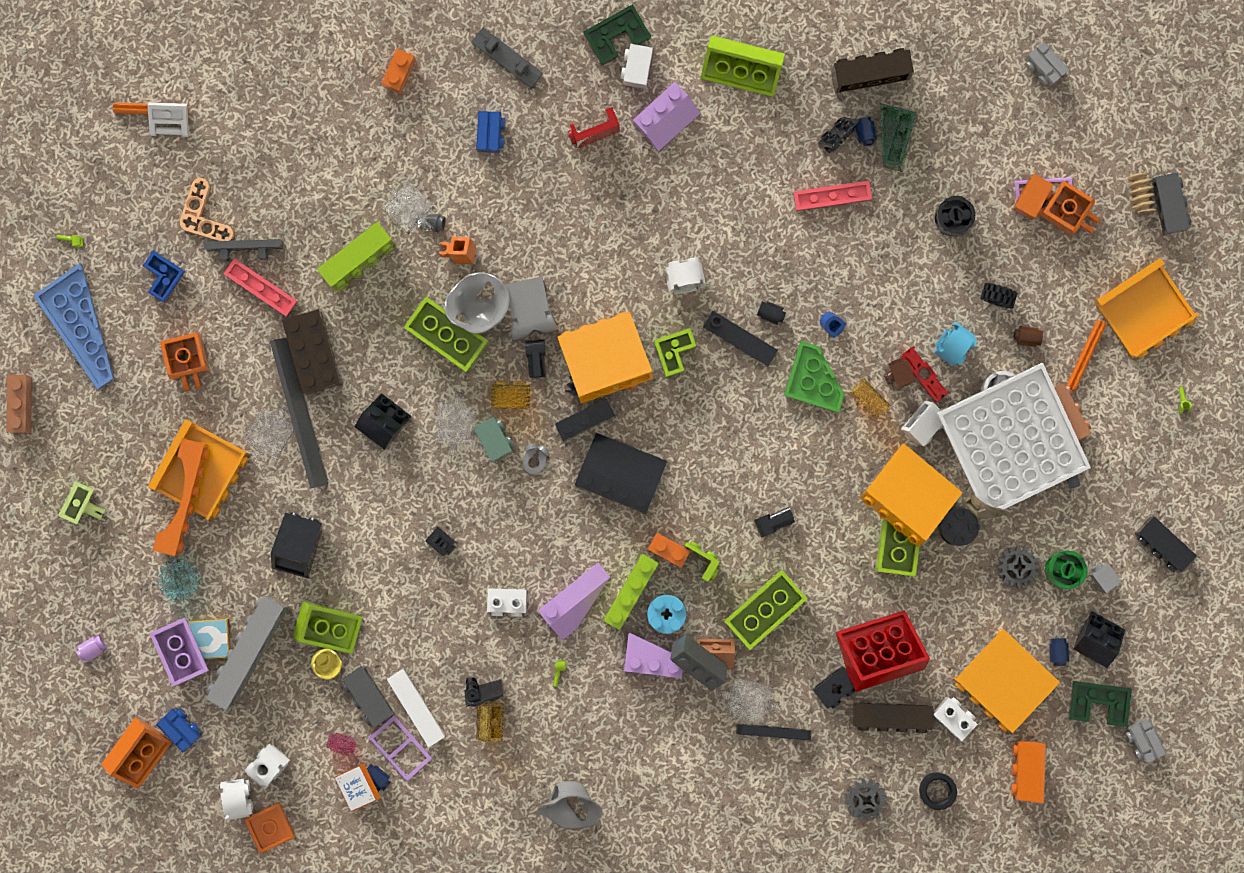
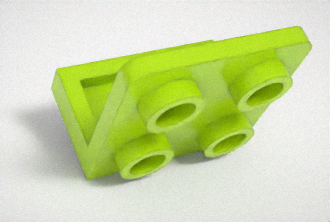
M693 541L690 544L686 542L685 547L711 561L701 578L707 582L710 579L714 580L719 572L716 569L720 563L717 560L718 556L710 551L704 553L700 550L701 546Z

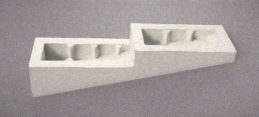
M401 669L387 678V681L427 746L430 747L443 739L445 733L426 706L422 696L405 670Z

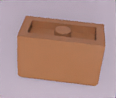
M696 639L699 645L725 663L727 669H734L735 639Z

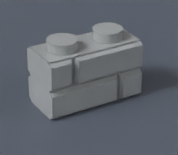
M1045 42L1040 44L1024 59L1027 68L1032 72L1035 71L1039 75L1038 80L1041 84L1047 85L1049 88L1069 71L1067 66Z
M1143 718L1125 727L1127 730L1125 733L1126 738L1130 744H1134L1136 748L1134 754L1138 761L1142 760L1143 763H1149L1167 754L1150 718Z

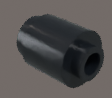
M762 301L757 316L761 317L760 319L778 325V322L783 323L786 312L783 311L784 307Z

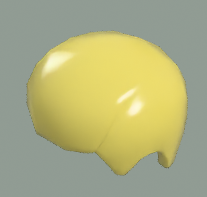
M323 648L312 656L311 667L318 677L329 680L335 678L340 673L342 661L334 650Z

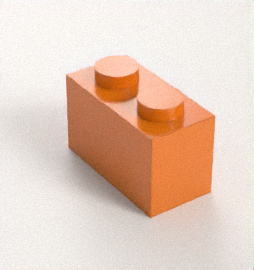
M396 48L382 81L384 88L400 95L402 94L416 62L414 55Z
M1032 174L1012 210L1030 220L1036 217L1039 218L1044 210V207H1042L1045 200L1049 201L1054 192L1051 190L1054 184L1036 174Z
M659 533L655 534L647 549L682 568L690 553V550Z

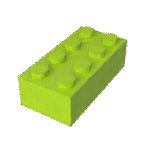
M377 221L317 268V270L335 292L337 290L342 291L348 287V282L354 278L356 280L362 276L365 268L368 266L371 268L379 262V257L383 254L385 256L390 254L394 250L393 246L395 243Z
M428 297L424 298L403 327L467 374L490 343L480 334L470 333L453 324L447 318L445 310Z
M881 519L875 571L916 577L919 547L912 544L904 534L895 530L893 525L887 520Z
M780 570L723 621L742 643L751 650L808 598L785 572Z

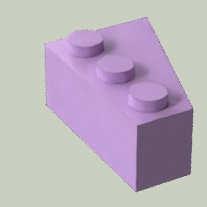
M629 632L624 671L682 678L683 669L670 660V651Z

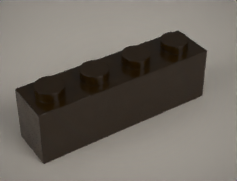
M854 702L853 726L858 727L860 731H869V727L877 728V731L888 732L889 728H896V732H908V729H916V733H927V730H932L933 706Z

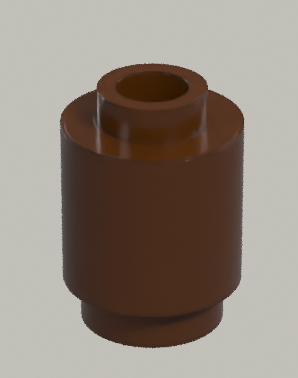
M1019 326L1014 331L1013 339L1017 345L1041 346L1043 331L1034 327Z

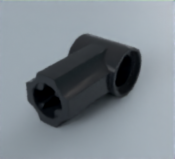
M545 340L525 341L529 377H546Z
M788 507L774 514H767L755 519L754 522L762 538L777 532L780 528L795 523V520Z

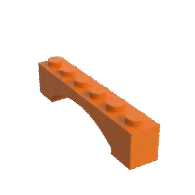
M182 438L177 457L181 458L184 467L185 484L183 497L171 523L162 532H157L153 551L172 556H179V553L183 552L185 542H183L184 534L187 535L190 527L188 519L189 516L193 515L195 508L193 500L194 497L198 496L200 489L197 486L199 478L202 479L204 474L203 462L207 460L209 455L207 444Z

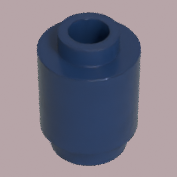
M871 117L857 119L859 122L855 125L859 144H863V146L875 144L874 141L877 140L874 121H871Z
M1066 638L1051 639L1049 654L1050 662H1054V666H1066V662H1069V643H1067Z
M369 765L367 770L377 791L379 792L380 789L384 791L391 783L388 780L390 776L378 766Z

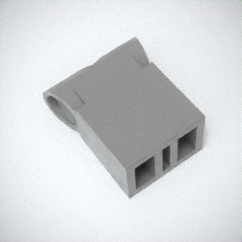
M542 277L505 285L510 296L509 308L512 317V341L527 338L534 331L544 334L559 331L550 313Z

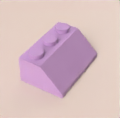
M674 82L633 119V125L659 152L690 124L700 112L686 92Z
M186 617L149 633L173 687L209 671Z

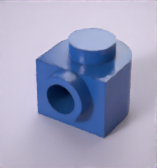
M833 312L823 314L820 319V326L833 338L841 334L846 326V323Z

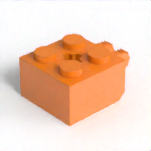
M1064 180L1058 185L1040 216L1070 236L1074 235L1079 227L1088 233L1094 232L1092 226L1083 222L1085 217L1094 223L1099 224L1101 221L1099 217L1090 212L1095 200ZM1066 205L1070 206V211L1068 212L1064 208Z
M196 332L160 341L169 379H181L183 388L187 392L190 391L187 377L193 376L195 387L197 389L201 388L199 374L210 372L202 335ZM185 352L189 354L187 360L182 359Z

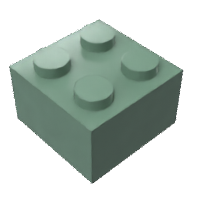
M492 417L473 427L492 463L514 453L512 448L515 446L509 436L505 437L503 431L506 429L500 419L496 420L495 417Z

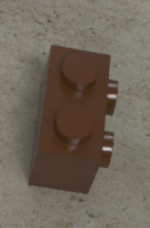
M901 358L894 360L885 369V380L888 385H892L894 391L916 381L907 359L904 361Z

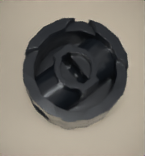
M962 196L946 198L937 207L935 212V224L941 234L957 237L968 231L975 221L976 212L974 206Z
M962 507L950 509L938 525L939 535L949 545H968L977 537L980 524L977 517L970 510Z

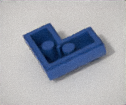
M154 250L143 264V267L158 276L148 293L165 303L186 271Z

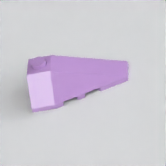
M598 562L540 608L538 612L555 633L564 640L579 627L610 579V576Z

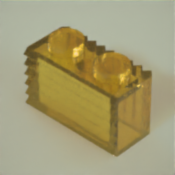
M865 378L849 391V394H852V397H855V400L860 402V405H863L865 411L871 413L873 419H877L891 406Z
M496 381V385H491V408L530 409V385H526V381H515V385H507V381Z
M486 701L477 706L476 740L483 742H501L503 740V703Z

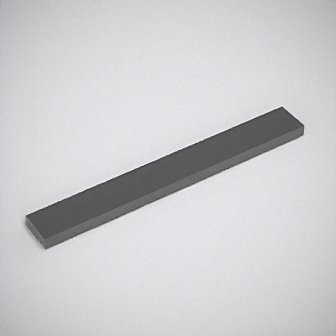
M287 338L271 340L270 345L310 489L328 485Z

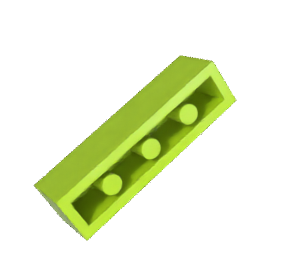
M641 554L603 621L618 630L621 629L659 563Z

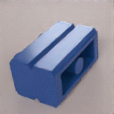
M478 111L477 152L500 153V148H504V137H501V129H505V118H502L501 112Z
M175 707L156 725L183 753L202 734L200 733V727L196 723H190L186 719L188 715L185 711Z

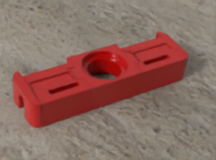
M913 346L904 352L900 358L902 361L908 360L915 378L932 400L938 402L949 393V390L945 391L946 389L936 379L938 377L927 362H923L918 353L913 350L916 348ZM922 369H926L930 373V377L927 380H923L919 376Z

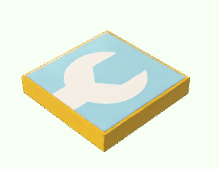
M228 619L189 621V626L203 658H225L230 650Z

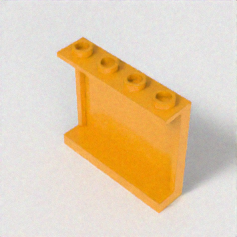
M1161 258L1094 301V304L1132 359L1144 357L1149 353L1147 351L1152 346L1154 348L1159 347L1165 343L1163 341L1164 338L1170 336V338L1180 333L1179 328L1184 325L1186 328L1196 322L1195 318L1199 316V313L1195 314L1164 269L1163 265L1165 263Z
M622 312L613 318L601 319L595 324L583 325L578 330L566 331L557 336L581 404L653 379L652 369L630 312Z
M185 419L148 487L181 503L185 484L183 463L181 458L177 457L181 440L184 438L207 444L209 455L207 460L203 462L204 474L202 479L199 478L197 486L200 489L198 496L194 497L193 505H195L194 512L204 516L207 520L216 519L221 511L219 506L222 501L225 502L229 497L230 491L228 490L231 484L235 485L240 476L238 472L241 467L244 468L249 460L247 457L249 453Z
M903 443L893 453L891 459L859 498L863 500L865 505L874 509L882 519L892 524L895 530L904 534L912 544L920 547L929 538L963 492Z
M1001 628L957 677L953 678L956 681L955 686L962 692L966 690L971 695L969 699L976 706L980 704L984 707L983 712L990 719L994 717L999 722L997 726L1005 733L1007 731L1013 733L1060 683L1012 636Z

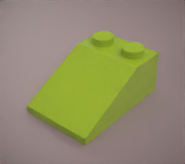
M302 601L292 638L301 643L353 654L363 617L324 605Z

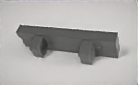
M484 27L471 41L473 45L531 89L543 75V72ZM498 44V46L492 52L494 45Z
M281 239L204 241V250L207 252L220 251V260L229 261L230 251L258 250V258L260 260H267L268 250L283 249V241Z

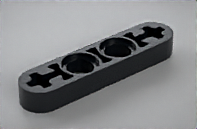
M748 724L736 725V734L811 740L812 730Z

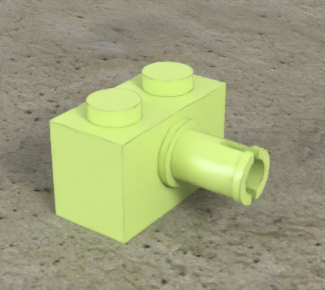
M75 481L58 516L77 524L84 513L100 520L102 515L95 513V511L104 514L105 509L90 503L89 499L94 489Z

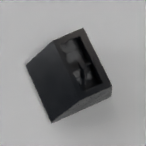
M381 393L362 412L354 427L385 450L412 416Z
M1091 611L1076 638L1073 650L1108 668L1119 654L1125 629Z

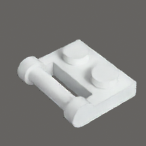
M148 103L150 136L163 134L189 137L187 104ZM156 123L181 124V127H157Z

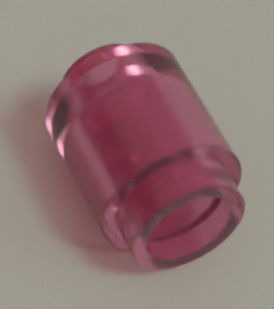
M336 732V734H330L326 747L332 752L349 756L350 753H354L357 743L354 742L353 737Z

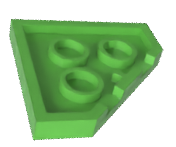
M800 341L784 396L839 413L845 394L839 386L833 371L819 346Z

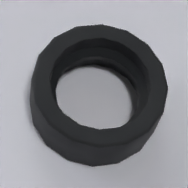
M935 772L925 776L921 781L919 794L923 803L931 809L944 810L950 807L956 800L957 787L949 776L944 773ZM942 780L947 783L950 792L946 800L937 803L929 799L927 787L930 782Z

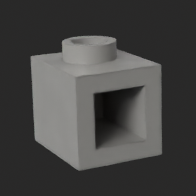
M1098 563L1091 569L1093 572L1089 574L1102 593H1108L1122 582L1108 563Z

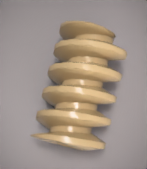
M1149 172L1133 174L1127 178L1128 181L1133 182L1128 187L1134 189L1129 195L1135 197L1130 200V203L1136 204L1131 208L1132 211L1137 212L1136 214L1157 211L1156 208L1150 207V205L1156 202L1149 199L1155 195L1148 191L1154 188V186L1148 185V182L1153 180V178L1147 177L1150 174Z

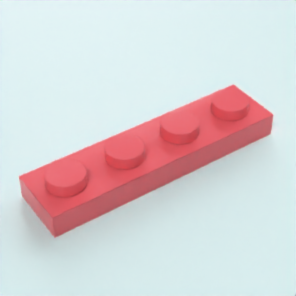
M869 181L793 192L796 211L872 200Z
M235 258L224 272V275L286 317L289 316L298 303L297 300Z

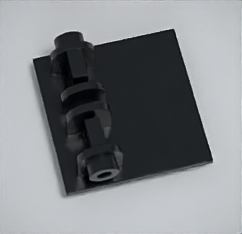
M845 116L839 118L834 123L835 126L821 136L818 144L826 146L824 149L829 154L834 152L840 146L838 143H843L841 139L846 140V137H849L855 131V125L859 120Z
M468 677L466 679V689L464 690L466 707H476L482 702L496 701L503 697L502 680L499 679L478 685L475 677Z

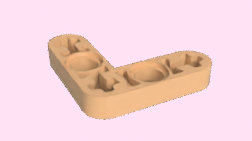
M203 178L195 179L191 185L182 212L180 226L187 232L215 241H232L235 234L231 227L201 217L210 191V184ZM201 182L206 187L205 190L201 189L199 195L203 196L202 199L193 196V193L198 194L199 189L196 186L197 184L200 185ZM193 200H198L200 202L199 209L192 210L190 203ZM192 218L191 221L196 224H198V221L200 220L201 222L198 225V231H195L197 227L190 225L189 228H187V225L184 223L185 220L189 221V219ZM207 223L212 225V231L209 234H205L202 231L203 225ZM216 226H219L217 230L225 232L228 229L227 232L230 236L223 239L221 234L216 233Z

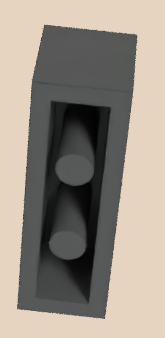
M1178 172L1153 178L1151 182L1152 186H1154L1153 191L1163 235L1190 229L1191 218L1186 212L1187 199L1182 194L1183 181L1178 176Z
M684 635L672 644L670 660L708 689L713 691L726 682L727 665L689 636Z
M364 665L342 678L344 689L347 693H352L355 698L353 699L355 706L363 710L365 713L363 718L369 726L372 724L375 727L395 714Z

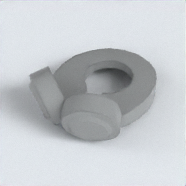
M529 444L525 447L526 453L523 457V467L530 474H538L545 467L549 451L542 445ZM538 451L540 463L534 469L528 465V461L534 456V452Z

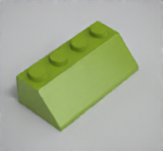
M711 35L700 79L774 97L785 54Z

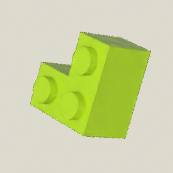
M691 328L654 340L665 378L684 373L679 354L696 348Z

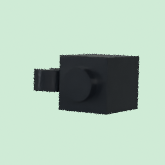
M438 526L425 540L442 556H445V554L450 555L456 548L454 545L456 541Z

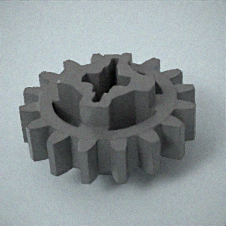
M1016 546L1015 551L1010 547L1008 548L1009 553L1002 552L1004 558H998L1002 563L997 568L1001 569L998 575H1004L1003 582L1009 581V586L1011 587L1016 583L1017 588L1021 587V583L1025 587L1028 586V580L1034 582L1032 576H1038L1035 569L1040 568V566L1035 565L1038 558H1032L1033 551L1027 553V547H1024L1021 551L1020 546ZM1012 555H1014L1013 560L1010 563H1007V560ZM1022 555H1024V556L1029 560L1030 563H1026V562L1023 560V556H1022ZM1018 561L1019 565H1022V569H1019V572L1017 569H1014V565H1017ZM1006 570L1013 573V578L1008 575ZM1027 570H1030L1029 574L1024 579H1022L1023 574Z
M862 778L860 784L854 781L855 787L849 786L851 792L845 793L849 797L848 800H845V803L850 804L847 810H854L852 816L856 817L859 815L861 821L864 817L870 821L871 816L877 819L876 813L880 812L883 814L884 812L881 807L887 806L883 802V800L887 799V796L882 795L885 789H878L880 784L876 782L873 785L872 779H869L868 783H866L865 779ZM862 787H870L867 791L859 790ZM876 792H877L878 797H879L878 804L875 802V798H874V796L876 795ZM859 794L865 797L870 795L869 800L873 805L867 802L862 804L863 800L862 797L859 796ZM854 795L857 797L858 800L856 807L853 803ZM867 808H872V809H873V810L870 811V812H862V811H864V809H867Z

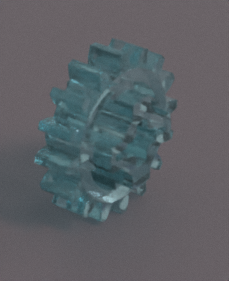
M173 559V564L167 561V568L161 567L160 569L163 573L157 574L161 578V581H158L157 584L163 586L160 592L166 591L165 597L172 595V600H176L178 596L180 600H184V595L191 597L190 591L196 592L197 590L194 586L200 585V582L196 581V578L200 577V575L194 573L197 567L191 568L192 562L185 564V559H181L180 563H178L177 559ZM181 567L185 568L189 574L182 572ZM172 569L171 575L167 578L168 572ZM178 576L182 577V581L175 582V578ZM188 581H191L189 587L185 590V585ZM168 585L175 587L176 592L172 591Z

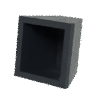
M285 513L270 553L271 568L308 579L321 537L322 523L314 518H303L296 513Z

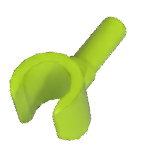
M56 236V239L72 241V247H83V238L80 236Z
M1180 386L1178 389L1181 404L1178 412L1182 414L1184 408H1186L1189 414L1192 404L1186 400L1183 386Z
M557 660L555 663L554 687L558 686L560 671H566L565 660Z

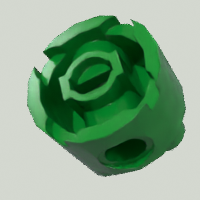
M1075 551L1055 552L1049 557L1045 565L1046 579L1057 588H1076L1087 577V564L1084 558Z

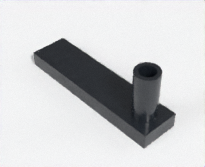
M712 311L703 326L709 332L767 367L778 351L715 311Z

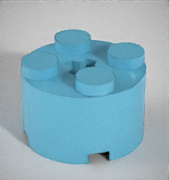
M954 322L951 324L954 326L952 330L947 328L935 346L938 349L933 350L934 354L951 366L961 365L966 359L965 354L968 349L971 350L978 341L973 333L958 322Z
M658 596L648 607V621L660 633L669 634L676 632L685 622V606L675 596ZM666 608L672 613V616H669L667 620L661 615V612H665Z

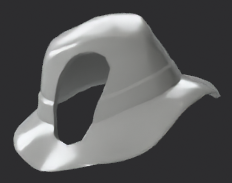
M482 272L469 274L461 279L446 296V316L453 324L470 333L486 332L499 324L504 318L510 303L509 292L505 285L494 275ZM487 282H491L495 289L493 298L490 300L478 299L477 294H479ZM463 313L466 323L457 320L456 317Z
M575 781L557 783L549 802L541 805L537 810V816L542 815L549 818L558 826L566 829L593 826L600 820L603 814L601 806L591 800L586 788L581 783ZM569 797H578L584 803L587 811V818L585 820H580L567 802Z

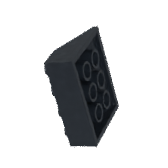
M596 432L575 486L646 514L667 461Z

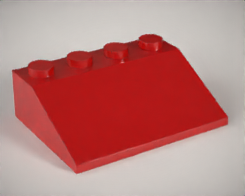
M905 610L836 632L847 674L856 692L925 670L930 660Z

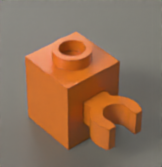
M452 237L450 244L448 242H441L440 245L443 248H447L446 251H439L441 257L447 258L450 256L455 264L473 265L476 246L470 237Z

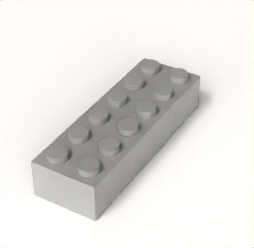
M271 596L258 598L254 605L256 609L254 614L248 616L244 623L246 625L245 630L240 632L235 639L237 643L235 648L229 650L225 657L227 660L226 664L217 671L216 676L218 678L214 684L211 683L206 691L208 694L206 699L225 710L234 707L289 606Z

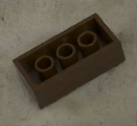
M904 48L895 49L893 53L888 54L878 52L872 57L860 55L855 57V60L850 61L847 58L839 59L834 63L831 70L835 94L910 80L914 73L910 50L904 51Z
M317 309L283 319V327L302 393L308 395L342 385L322 312Z

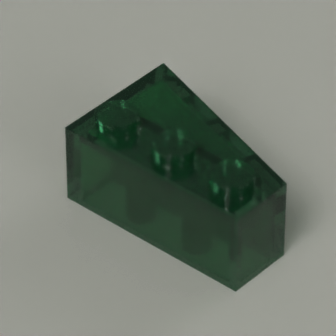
M880 103L883 167L902 172L918 115L914 111Z

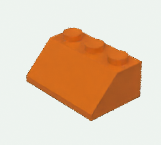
M135 717L101 765L110 776L139 789L172 744V741L148 723Z
M1016 740V745L1013 744L1012 755L1015 756V764H1012L1011 772L1015 779L1014 783L1011 784V795H1014V799L1044 803L1045 743Z

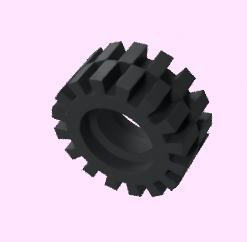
M985 283L980 298L990 304L1012 309L1014 308L1018 293L1001 285Z

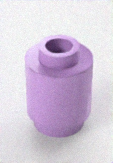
M98 635L78 645L76 653L81 661L89 662L104 653L103 650L107 649V647Z

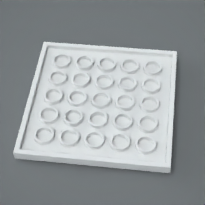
M1043 363L937 413L973 493L982 502L992 507L1004 510L1091 468Z

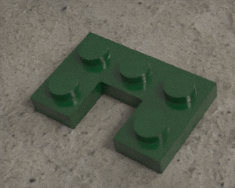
M633 4L583 32L602 66L618 57L610 40L626 31L634 45H640L651 39L649 31Z
M1073 681L1068 719L1089 722L1091 703L1109 705L1108 725L1128 727L1132 689Z

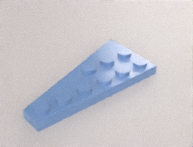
M79 263L34 294L33 297L95 387L100 390L115 378L83 265Z

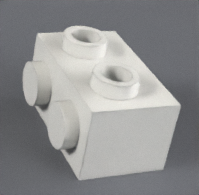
M630 44V48L625 50L624 60L627 61L626 68L622 67L620 78L624 79V85L646 89L653 48Z
M924 401L901 430L915 444L925 446L931 442L932 436L943 428L937 415L941 410L933 402Z
M488 588L487 612H491V616H503V612L511 613V616L522 617V613H526L527 590Z
M946 697L933 711V716L954 736L963 741L978 725L974 721L976 717L968 710L964 712L960 708L962 704L954 697L952 699Z

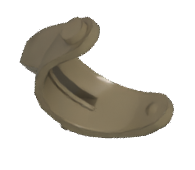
M974 493L963 504L978 518H996L1003 515L1001 508L992 507L982 502Z

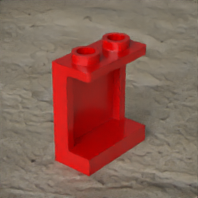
M613 107L605 110L607 122L580 133L576 131L573 123L570 124L568 136L572 145L576 144L577 148H581L620 132V124Z

